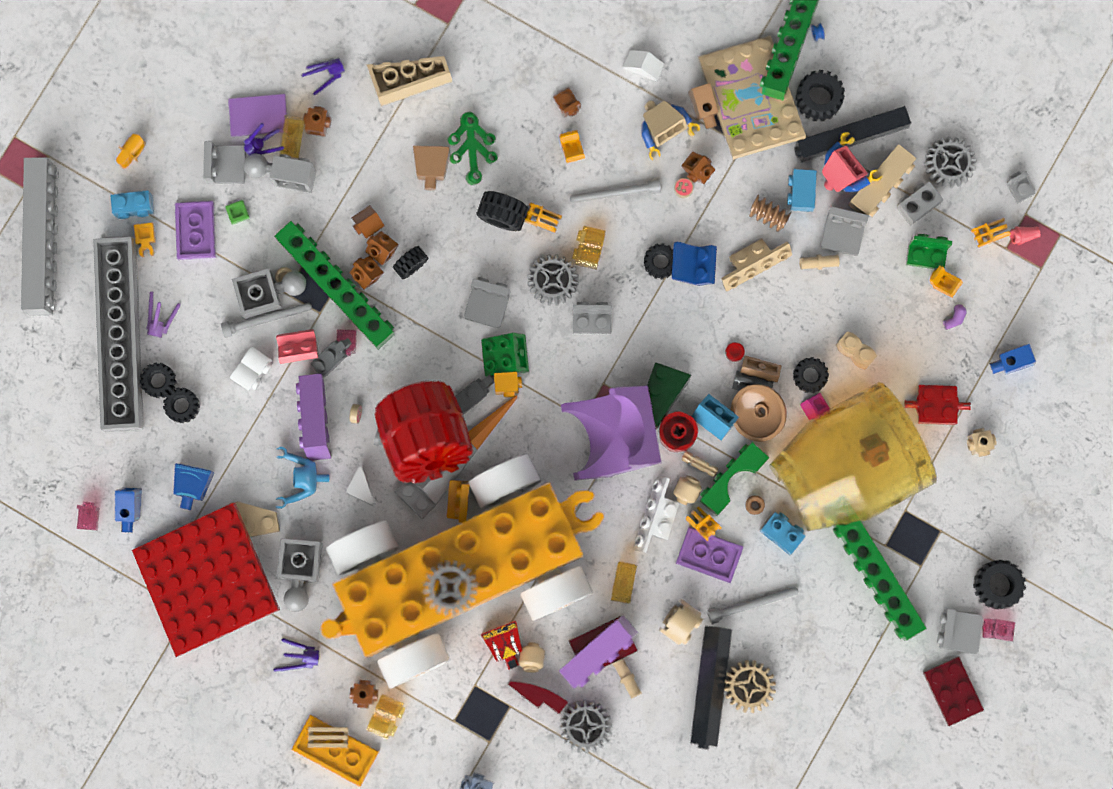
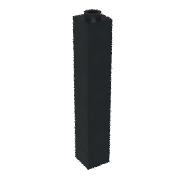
M906 106L798 140L795 145L796 147H794V152L797 158L800 157L802 163L824 156L837 141H841L843 133H850L846 137V141H849L852 137L855 138L852 144L844 145L852 147L908 129L912 123Z
M705 626L690 740V743L698 744L697 748L709 750L710 746L718 747L732 629Z

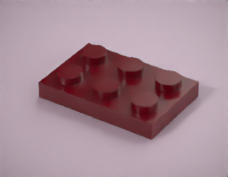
M621 616L569 640L575 656ZM632 643L626 650L622 647L617 651L618 657L611 663L607 660L602 665L606 667L637 652L635 644Z
M959 656L923 672L948 727L984 711Z

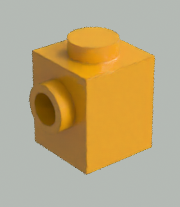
M517 372L494 373L496 395L515 397V394L519 393V388H522V377H518Z

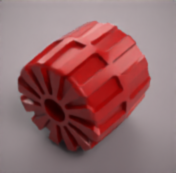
M421 381L406 385L385 396L375 407V419L381 443L392 471L399 481L423 483L428 476L430 480H436L443 477V471L453 473L459 469L457 464H466L470 460L469 455L473 454V447L467 425L451 386L446 385L445 382Z

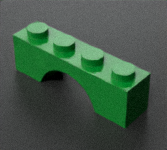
M753 442L749 446L745 444L740 449L739 453L741 455L737 460L732 458L726 465L728 470L724 474L720 472L714 478L715 484L710 489L707 486L700 494L703 497L700 502L716 516L731 501L728 495L730 478L736 473L743 471L756 473L770 458Z

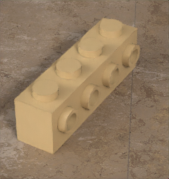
M898 144L880 165L879 171L874 173V178L878 179V177L883 176L882 179L871 181L870 185L858 191L848 206L857 213L873 217L880 209L877 207L881 201L885 203L891 196L889 191L893 187L897 189L903 182L901 177L905 172L909 174L916 165L913 163L916 158Z

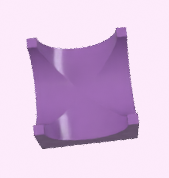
M648 386L616 387L609 389L610 395L561 404L562 412L570 413L581 421L590 441L588 462L582 470L573 473L574 481L608 478L662 463Z

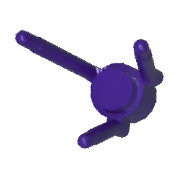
M336 58L306 66L307 70H313L302 73L301 76L305 77L327 70L330 76L334 75L313 92V95H317L336 79L341 78L340 73L345 72L340 59Z
M261 123L249 138L244 140L245 152L248 155H264L283 150V146L262 150L264 147L263 142L280 132V129L272 131L261 139L254 138L264 126V123Z
M282 638L281 641L307 650L303 651V654L284 653L283 656L303 659L302 662L306 664L274 668V672L313 668V665L318 666L320 650H315V647Z

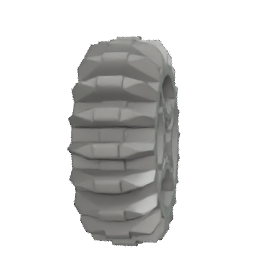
M947 137L945 142L941 138L939 143L934 142L933 147H929L928 152L930 154L925 155V158L929 161H926L924 165L929 167L926 173L932 172L930 179L937 178L935 184L938 185L942 181V187H946L947 183H949L950 188H953L955 184L960 187L962 182H968L967 177L971 178L973 176L971 171H975L976 167L972 164H975L977 160L971 158L975 155V152H969L971 145L963 146L965 140L958 143V137L953 142L951 137ZM944 149H953L956 150L957 153L952 154L947 150L945 151ZM937 153L941 156L940 159L942 161V165L939 168L936 165ZM963 157L965 162L964 171L960 169L959 159ZM948 159H949V161H950V159H951V160H954V159H955V161H954L953 164H951V165L948 164V165L945 167V165H946L947 162H948ZM950 171L957 176H948L943 174V172Z
M548 254V260L545 261L543 257H540L541 264L537 261L534 262L537 268L530 267L529 270L534 274L527 275V278L532 280L527 282L528 286H534L530 289V293L537 292L534 295L535 299L542 296L540 303L543 304L545 299H548V305L550 306L551 300H555V305L557 306L559 305L558 299L566 303L564 296H567L569 299L572 298L569 291L576 293V288L573 286H578L579 282L573 279H577L578 274H572L576 271V267L569 268L572 262L568 261L565 264L566 258L564 256L559 261L558 254H555L554 259H551V255ZM548 266L561 267L553 272L545 269ZM565 271L569 277V283L566 288L560 281ZM540 272L546 279L541 288L537 284V277ZM551 276H552V277H553V276L557 277V278H556V282H557V283H554V284H553V283H552V284L549 283V282H550L549 277H551ZM551 288L561 291L558 294L546 293Z
M446 561L445 568H443L441 563H438L440 570L437 571L435 568H431L432 572L435 573L434 576L426 575L427 578L431 579L430 582H424V585L429 586V589H425L423 592L426 594L430 593L431 595L426 597V601L433 599L434 602L430 604V607L433 608L439 605L436 610L438 613L442 608H445L444 615H448L449 609H451L452 615H456V608L459 609L460 613H463L464 611L461 606L465 605L469 609L470 605L466 602L468 600L475 602V599L470 596L471 594H478L476 590H472V587H477L478 583H471V580H474L476 577L475 575L468 577L471 569L468 568L464 572L465 564L463 563L459 568H457V561L453 562V567H450L449 561ZM449 571L460 573L458 577L451 581L447 580L442 574ZM438 579L443 585V590L436 597L434 585ZM464 579L467 582L465 597L458 590L459 585ZM444 580L447 583L455 584L454 589L458 596L455 593L446 592L448 588L443 582ZM448 596H454L459 603L446 605L441 603V601Z
M583 700V706L580 707L579 702L576 701L577 708L574 709L572 705H569V709L572 712L569 714L567 711H564L563 714L568 717L567 719H560L561 722H566L565 726H559L561 730L566 729V732L562 733L561 737L568 736L565 744L572 741L573 744L570 748L574 749L575 745L579 746L577 750L579 753L582 747H585V753H589L588 747H592L593 752H596V744L603 748L600 741H609L604 735L612 734V732L606 731V727H612V724H606V721L610 720L611 717L607 716L604 718L603 715L607 710L604 709L600 712L601 704L594 708V701H591L590 706H587V701ZM582 710V721L578 724H570L573 715ZM588 710L595 712L600 717L602 723H592L588 717ZM585 716L588 724L596 725V727H591V730L589 729L587 737H585L584 729L575 728V726H580L585 721ZM595 729H602L600 736L595 741L589 743L590 732ZM570 730L581 731L584 743L574 739Z

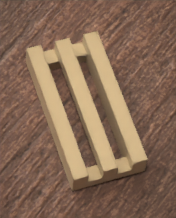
M308 727V747L348 748V728ZM313 732H344V736L313 735ZM313 739L344 740V743H313Z

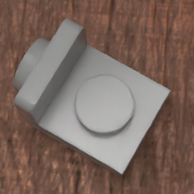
M1019 171L1011 175V180L1007 183L1017 203L1035 195V191L1027 179V172L1021 174Z

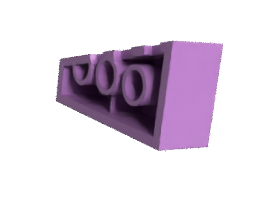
M322 374L298 376L299 383H296L297 395L300 394V401H297V410L301 412V419H298L299 430H302V437H299L300 448L304 449L307 459L311 461L331 459V452L327 445L330 442L328 428L325 426L328 423L327 411L324 409V406H326L323 376Z
M622 615L560 669L559 672L574 689L578 685L582 688L590 681L588 677L592 673L597 675L605 668L602 664L607 660L611 663L619 656L618 650L622 647L626 650L634 643L632 638L639 632Z

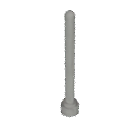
M654 178L648 181L647 184L572 195L570 201L576 203L645 191L657 194L661 193L659 178Z
M306 303L234 324L227 321L221 323L224 337L227 338L233 336L232 334L236 333L235 331L309 311L312 305Z
M793 587L721 610L719 608L715 609V607L708 609L707 613L710 623H719L722 617L797 595L798 589Z

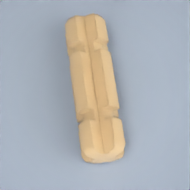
M688 451L682 457V461L687 464L691 463V466L702 472H707L711 477H714L718 471V467L709 465L707 461L697 456L694 457Z

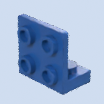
M674 242L672 279L696 286L715 284L717 246L696 247L681 242Z

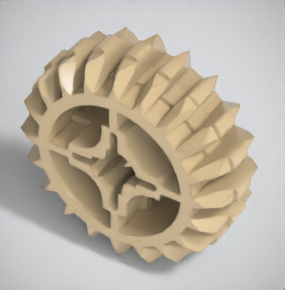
M745 660L744 667L741 662H738L739 669L737 670L732 666L733 675L729 672L726 674L731 679L730 681L725 680V684H729V687H725L724 691H730V694H727L725 698H733L729 703L730 705H733L735 702L738 703L735 708L736 710H739L741 705L744 706V713L747 712L748 707H750L751 713H754L755 706H757L759 711H762L760 704L768 707L769 704L765 700L773 701V697L769 696V693H776V690L770 689V686H775L776 682L769 681V679L774 678V675L767 676L766 674L770 669L761 670L764 664L760 663L756 667L755 660L752 661V666H749V661ZM750 670L745 681H735L741 672ZM755 672H758L763 677L765 687L756 683ZM749 681H752V685L759 687V689H751L748 694L747 688L745 689V686L740 684H749ZM734 686L743 689L744 702L736 696ZM754 692H764L761 699L750 703V698Z

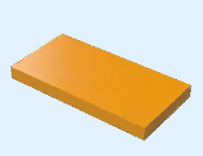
M310 715L291 750L361 787L379 751L348 735V748L308 747V727H333ZM313 732V735L344 736V732ZM313 739V743H344V740Z

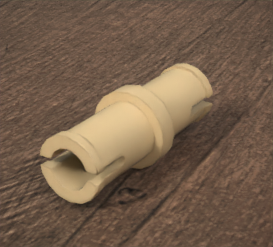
M818 254L816 257H800L799 264L801 270L811 268L822 270L823 267H839L840 261L838 254L830 256Z
M624 658L615 662L613 666L621 678V684H624L630 698L633 699L642 694L634 680L635 675L631 674Z

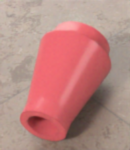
M1016 226L1010 230V238L1013 244L1021 245L1040 237L1038 226Z

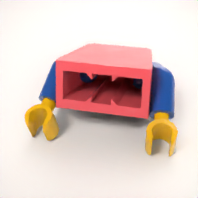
M843 133L841 141H837L825 154V166L822 174L827 179L824 182V186L829 191L834 189L836 192L842 190L845 192H857L870 185L871 181H879L883 177L874 178V173L879 171L878 169L872 170L870 176L866 177L868 174L849 148L844 146L845 144L850 145L855 141L854 137L846 141V137L850 133Z

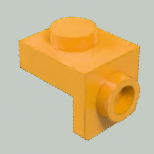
M577 130L559 135L566 163L585 159Z
M941 265L932 272L930 277L933 288L953 298L963 284L960 278L946 272Z

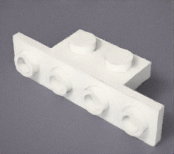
M656 477L652 485L651 496L647 501V508L640 523L641 527L634 541L633 549L646 553L652 535L668 540L679 503L664 498L670 480L668 478Z

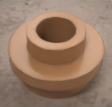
M754 495L746 500L745 507L750 514L758 515L764 510L765 503L761 497ZM752 502L758 503L757 509L752 508Z

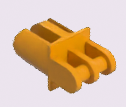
M132 134L122 147L119 146L121 152L117 156L116 162L121 168L126 169L133 160L138 162L137 158L146 146L145 141L140 135Z
M529 203L530 207L524 222L534 225L536 228L539 226L556 233L557 229L553 226H558L559 221L556 219L561 220L562 215L544 209L543 206ZM534 210H540L539 214L534 213ZM532 216L537 218L536 222L531 220Z
M1004 218L988 224L985 223L971 230L972 233L974 232V239L979 244L977 245L978 248L1011 235L1010 231L993 237L994 234L1008 228L1007 224L990 229L1005 221ZM983 229L984 234H980L979 230ZM983 237L987 238L986 242L983 241Z
M698 506L697 510L704 518H701L693 511L691 514L698 524L689 516L686 517V521L698 531L701 537L708 541L711 535H715L717 529H721V526L710 514H707Z

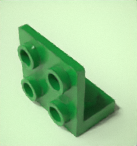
M917 234L909 242L906 265L935 270L941 265L945 269L947 250L952 246L953 241L942 236L929 238L927 234Z
M508 333L481 340L486 377L489 375L494 376V373L529 372L525 334Z

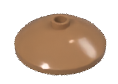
M762 384L749 385L735 395L730 410L739 417L734 427L742 436L756 442L768 441L776 437L786 423L787 411L785 403L781 396L769 386ZM761 407L765 409V413L761 412Z

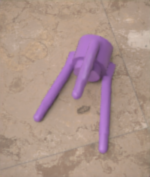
M151 291L149 295L148 324L146 327L148 330L147 334L162 338L163 334H167L168 328L181 304L178 303L165 326H163V322L158 321L161 302L157 303L155 317L152 320L153 292Z

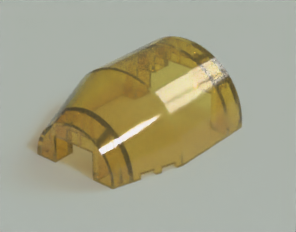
M877 382L811 418L769 464L778 482L782 481L798 508V516L807 531L829 528L838 524H850V522L869 520L937 482L933 462L917 428L896 396L882 382Z

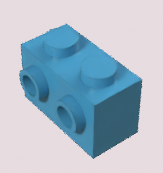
M794 169L792 175L788 176V186H791V193L787 195V205H790V211H814L817 170Z
M149 190L110 195L112 214L118 219H128L130 216L146 217L149 216L148 214H154L153 195Z
M710 394L703 399L691 416L719 440H722L739 418Z
M775 512L760 532L788 555H792L806 537L803 534L804 530L796 524L794 526L788 522L789 518L780 512L778 514Z

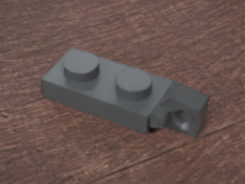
M348 338L340 342L336 340L319 354L318 358H315L310 363L317 374H322L324 378L347 357L345 350L352 344Z
M490 375L482 381L479 378L476 381L474 380L455 396L463 415L483 400L490 392L488 387L494 383Z

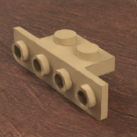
M760 239L729 256L730 262L736 270L721 278L724 289L726 291L734 289L738 285L791 257L792 251L788 241L770 250L763 239Z

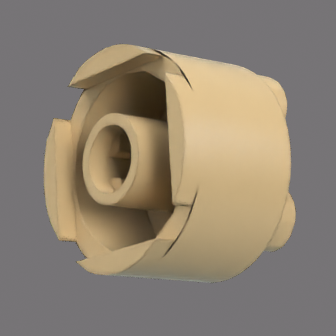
M683 599L679 600L681 603L679 607L674 605L662 622L665 624L664 629L659 628L661 633L678 645L681 643L687 644L692 636L690 634L694 627L697 629L703 621L700 617L701 612Z

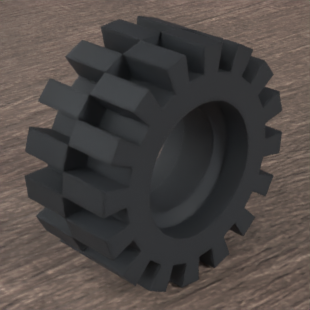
M657 243L646 251L643 263L645 271L649 273L648 275L653 276L655 279L660 278V280L666 277L669 278L672 275L673 249L670 245H665V243L658 245ZM659 254L665 255L668 258V265L664 268L656 267L653 262L655 256Z
M415 246L401 256L392 268L404 280L418 271L427 262L429 257L420 246Z
M814 357L804 358L797 364L793 372L795 385L799 387V390L805 391V393L820 391L826 385L829 377L828 367L820 359H814ZM813 368L818 372V379L815 382H808L804 379L803 374L806 369Z
M155 362L153 365H147L148 367L142 370L144 372L140 374L141 388L151 397L165 398L166 394L170 393V390H175V384H177L176 374H174V371L169 366ZM157 373L165 376V383L159 388L154 387L151 383L152 377Z
M178 387L176 390L172 389L169 394H166V399L163 400V409L171 420L179 423H188L191 419H195V415L199 413V399L192 391ZM180 398L186 399L189 403L188 409L182 413L177 412L174 408L175 402Z

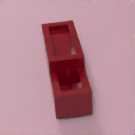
M510 681L508 683L511 688L538 709L545 703L557 714H560L568 703L558 694L540 686L524 682Z

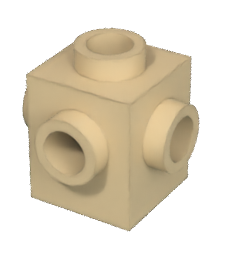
M984 428L973 430V434L969 435L967 440L969 451H971L972 455L978 454L979 457L990 455V451L994 450L997 444L995 435L991 434V430L985 431ZM981 438H984L985 445L980 443Z

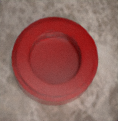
M738 342L730 343L725 350L727 359L732 362L740 361L745 354L743 345Z

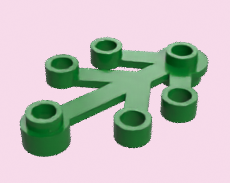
M465 112L460 117V127L449 135L447 140L450 145L455 146L460 142V137L465 131L467 139L457 151L450 155L449 160L453 164H458L462 160L464 153L468 150L470 171L466 174V181L469 185L475 186L482 181V173L478 170L476 150L485 158L488 164L496 162L498 156L493 151L489 152L475 138L474 132L483 139L484 144L487 146L492 145L496 141V137L492 133H487L478 125V118L474 113ZM468 118L471 119L472 124L468 122ZM452 136L456 138V142L452 141ZM487 137H490L492 142H489ZM454 155L458 157V161L454 159ZM489 155L493 156V161L489 159ZM473 173L477 175L478 179L473 177Z

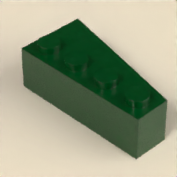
M657 362L654 364L647 383L656 430L684 388L688 385L692 376Z

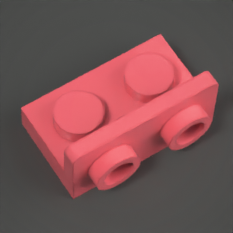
M313 329L276 336L280 364L318 358V345Z

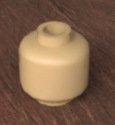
M686 475V477H681L678 480L673 492L679 503L687 505L697 501L702 487L698 479Z
M527 643V646L522 647V652L519 654V665L523 668V671L537 673L539 669L543 668L545 659L544 649L539 647L537 643Z

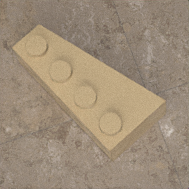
M444 56L422 58L417 61L403 60L399 63L385 62L381 65L367 64L381 106L452 82Z

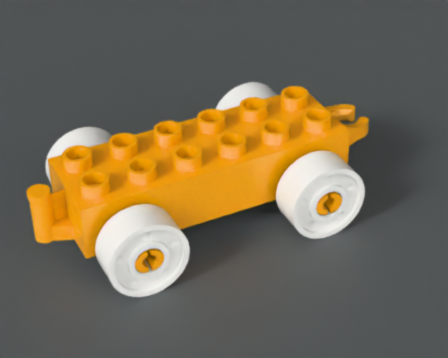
M528 454L511 459L469 481L480 509H486L500 503L501 505L384 560L382 558L399 549L387 521H381L360 529L329 545L326 550L338 576L358 570V572L332 584L344 610L334 620L326 619L321 624V633L329 639L356 635L365 657H371L393 646L395 652L377 662L389 689L401 685L450 661L438 633L422 640L418 639L417 635L535 579L538 585L520 594L532 621L546 617L593 594L581 566L561 573L560 568L583 557L575 536L580 533L593 531L599 527L604 519V514L597 512L589 520L585 521L578 519L575 515V508L578 504L588 503L594 499V493L591 491L582 490L575 492L561 503L558 502L550 483L525 494V491L539 484L541 480ZM446 561H449L450 567H453V562L457 561V568L463 563L465 564L464 572L468 568L471 569L468 577L475 575L476 578L471 580V583H478V586L472 587V590H476L478 594H471L470 596L475 599V602L470 600L466 602L470 605L469 609L465 605L461 606L464 611L463 613H460L459 609L456 608V615H452L451 609H449L448 615H444L445 608H442L438 613L436 610L439 605L431 608L430 604L434 602L433 599L426 601V597L431 596L430 593L426 594L423 592V590L429 589V586L424 585V582L431 581L426 575L434 576L435 573L432 572L431 568L439 571L438 563H441L443 568H445ZM449 571L442 575L451 581L458 577L460 573ZM438 579L434 585L436 597L443 590V585ZM465 579L458 587L459 593L463 597L467 593V582ZM444 580L443 582L448 588L446 592L455 593L458 596L454 589L455 584L447 583ZM448 596L441 603L454 605L459 603V601L454 596Z

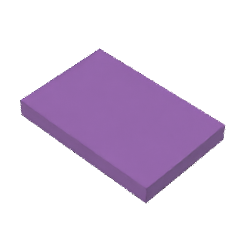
M285 94L228 99L231 137L250 136L261 123H264V126L257 135L269 134L278 128L280 129L278 133L288 132Z
M214 202L175 203L177 260L216 258Z
M688 527L676 564L731 583L743 546L713 535L706 541L696 529Z

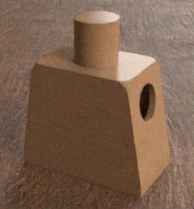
M710 83L692 88L688 94L697 120L703 119L706 129L717 126L714 115L718 113V108ZM703 105L708 107V112L703 110Z
M413 146L418 180H425V190H436V180H445L450 148L441 146Z

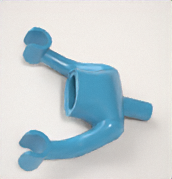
M284 447L276 449L282 450L284 453L283 456H276L277 459L285 458L304 465L303 467H295L293 470V487L304 489V491L286 498H276L275 500H282L283 502L282 506H276L277 509H282L286 504L300 501L315 494L317 482H329V474H317L315 462L288 453Z

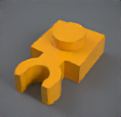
M151 222L134 225L135 243L137 245L141 244L139 255L144 257V251L149 249L150 255L154 256L155 251L150 244L156 242L154 224Z

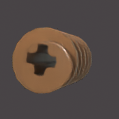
M758 194L750 208L749 217L757 214L756 221L763 218L764 225L770 221V228L777 225L776 231L779 232L784 228L792 212L786 215V208L779 211V205L772 208L773 201L765 204L766 198L764 197L759 201Z

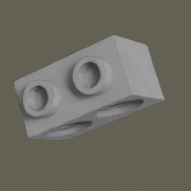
M930 182L926 185L921 183L914 189L915 193L911 196L906 194L899 200L900 204L897 209L910 226L944 200ZM922 193H928L931 196V200H924ZM907 204H913L916 207V211H909Z

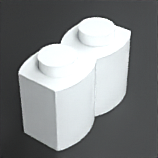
M251 347L230 378L250 392L253 389L256 390L262 382L260 380L261 376L268 374L273 366L271 362L273 360L254 347Z

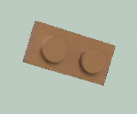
M744 356L741 373L778 383L782 365Z

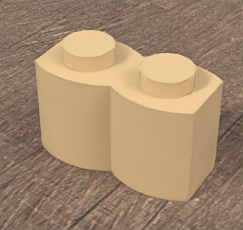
M848 331L836 344L837 349L843 355L851 357L853 363L864 370L877 357L871 347L862 344L858 336Z

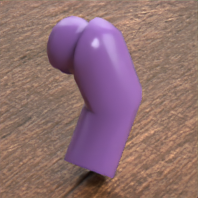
M956 305L953 318L943 321L946 330L963 323L967 314L966 308L963 305Z

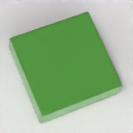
M243 200L225 206L232 225L250 219Z

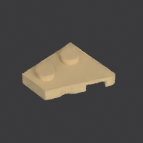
M238 501L235 502L250 537L280 532L277 512Z

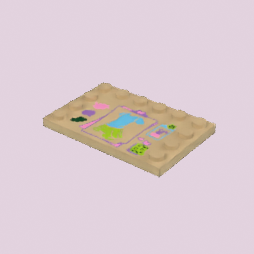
M771 36L699 56V63L706 83H710L718 108L717 115L732 159L806 138L789 87L784 101L762 95L760 82L762 76H766L768 70H766L768 60H772L774 56L772 54L774 44ZM773 75L774 78H781L780 75Z

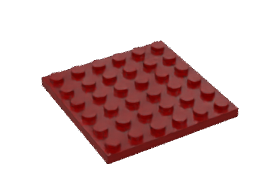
M236 503L226 505L132 550L175 657L186 654L280 610Z

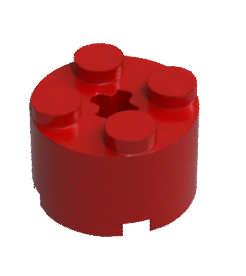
M684 412L668 414L662 420L659 427L660 442L671 452L678 453L690 449L698 436L696 421ZM675 428L683 430L680 437L677 434L674 435Z

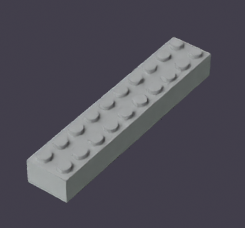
M132 237L93 239L100 429L104 432L144 430L142 385L140 384L141 354L136 243Z

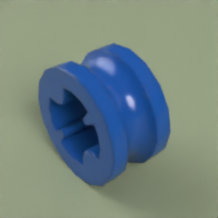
M818 23L817 26L811 25L814 41H818L819 38L825 39L822 24Z

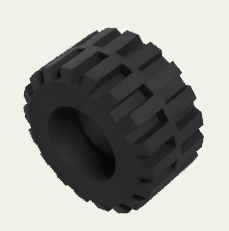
M819 70L818 73L812 71L810 75H805L804 79L800 81L795 100H797V108L800 107L799 112L806 114L805 118L809 119L811 117L815 122H817V119L823 122L826 118L829 120L838 113L845 98V88H842V81L837 80V75L831 76L830 71H827V73H823V70ZM817 87L824 88L830 94V102L826 104L813 102L809 95L810 90Z
M485 191L476 215L484 222L508 231H521L529 208L525 203L512 196L495 191Z
M996 560L984 564L982 568H979L978 574L974 577L975 584H973V588L976 589L975 595L988 608L1005 609L1013 607V605L1020 602V598L1024 596L1023 591L1026 590V585H1024L1026 578L1022 576V570H1019L1016 564H1011V561ZM996 573L1005 575L1009 580L1010 588L1004 596H997L990 589V579Z

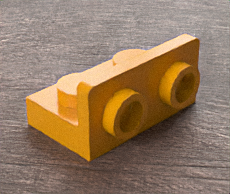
M449 481L448 519H458V523L466 522L469 481Z

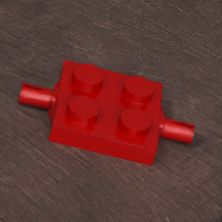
M918 385L916 401H904V408H916L918 424L957 425L959 410H971V402H959L957 386Z

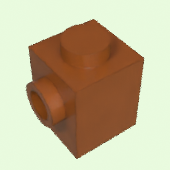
M371 205L351 217L355 223L352 225L358 235L362 233L366 239L385 227Z

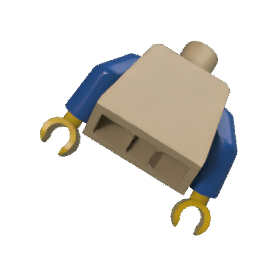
M649 101L645 105L647 112L643 114L644 121L641 124V136L646 148L650 150L649 158L653 160L651 156L653 151H656L660 157V151L655 149V144L659 147L686 130L687 126L690 136L695 135L691 130L692 127H695L698 132L700 131V126L692 123V118L683 107L674 104L670 105L666 101L658 105L654 101Z

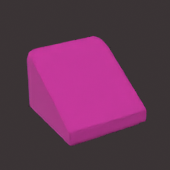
M821 393L800 404L809 420L830 409Z

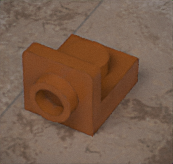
M570 88L553 97L564 117L568 115L572 117L580 111L581 103L579 100L577 101Z

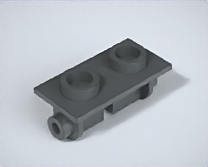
M737 370L732 389L740 391L753 384H762L773 388L774 381L749 376Z

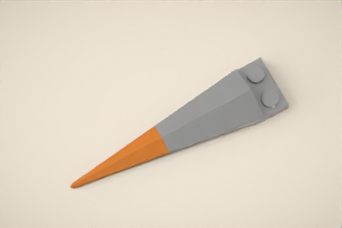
M517 396L511 398L468 431L473 447V454L469 455L470 459L516 401ZM467 463L457 464L459 469L453 473L443 471V477L436 480H430L428 476L423 483L404 482L395 491V494L423 519L438 504L449 489V481L455 480Z

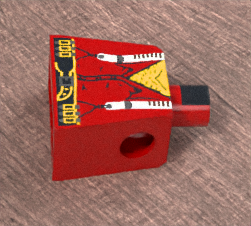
M516 621L481 634L497 662L505 660L508 670L519 666L515 655L522 652V646Z

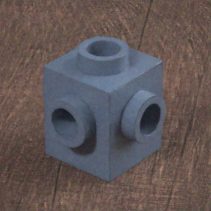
M473 773L472 776L465 774L460 789H492L494 782L484 779V775Z

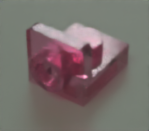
M337 329L338 342L348 338L352 343L345 350L347 357H350L351 354H356L357 331Z
M83 502L82 505H77L76 509H79L77 529L97 531L100 508L94 506L92 502Z
M984 619L982 628L983 638L1013 642L1015 622Z

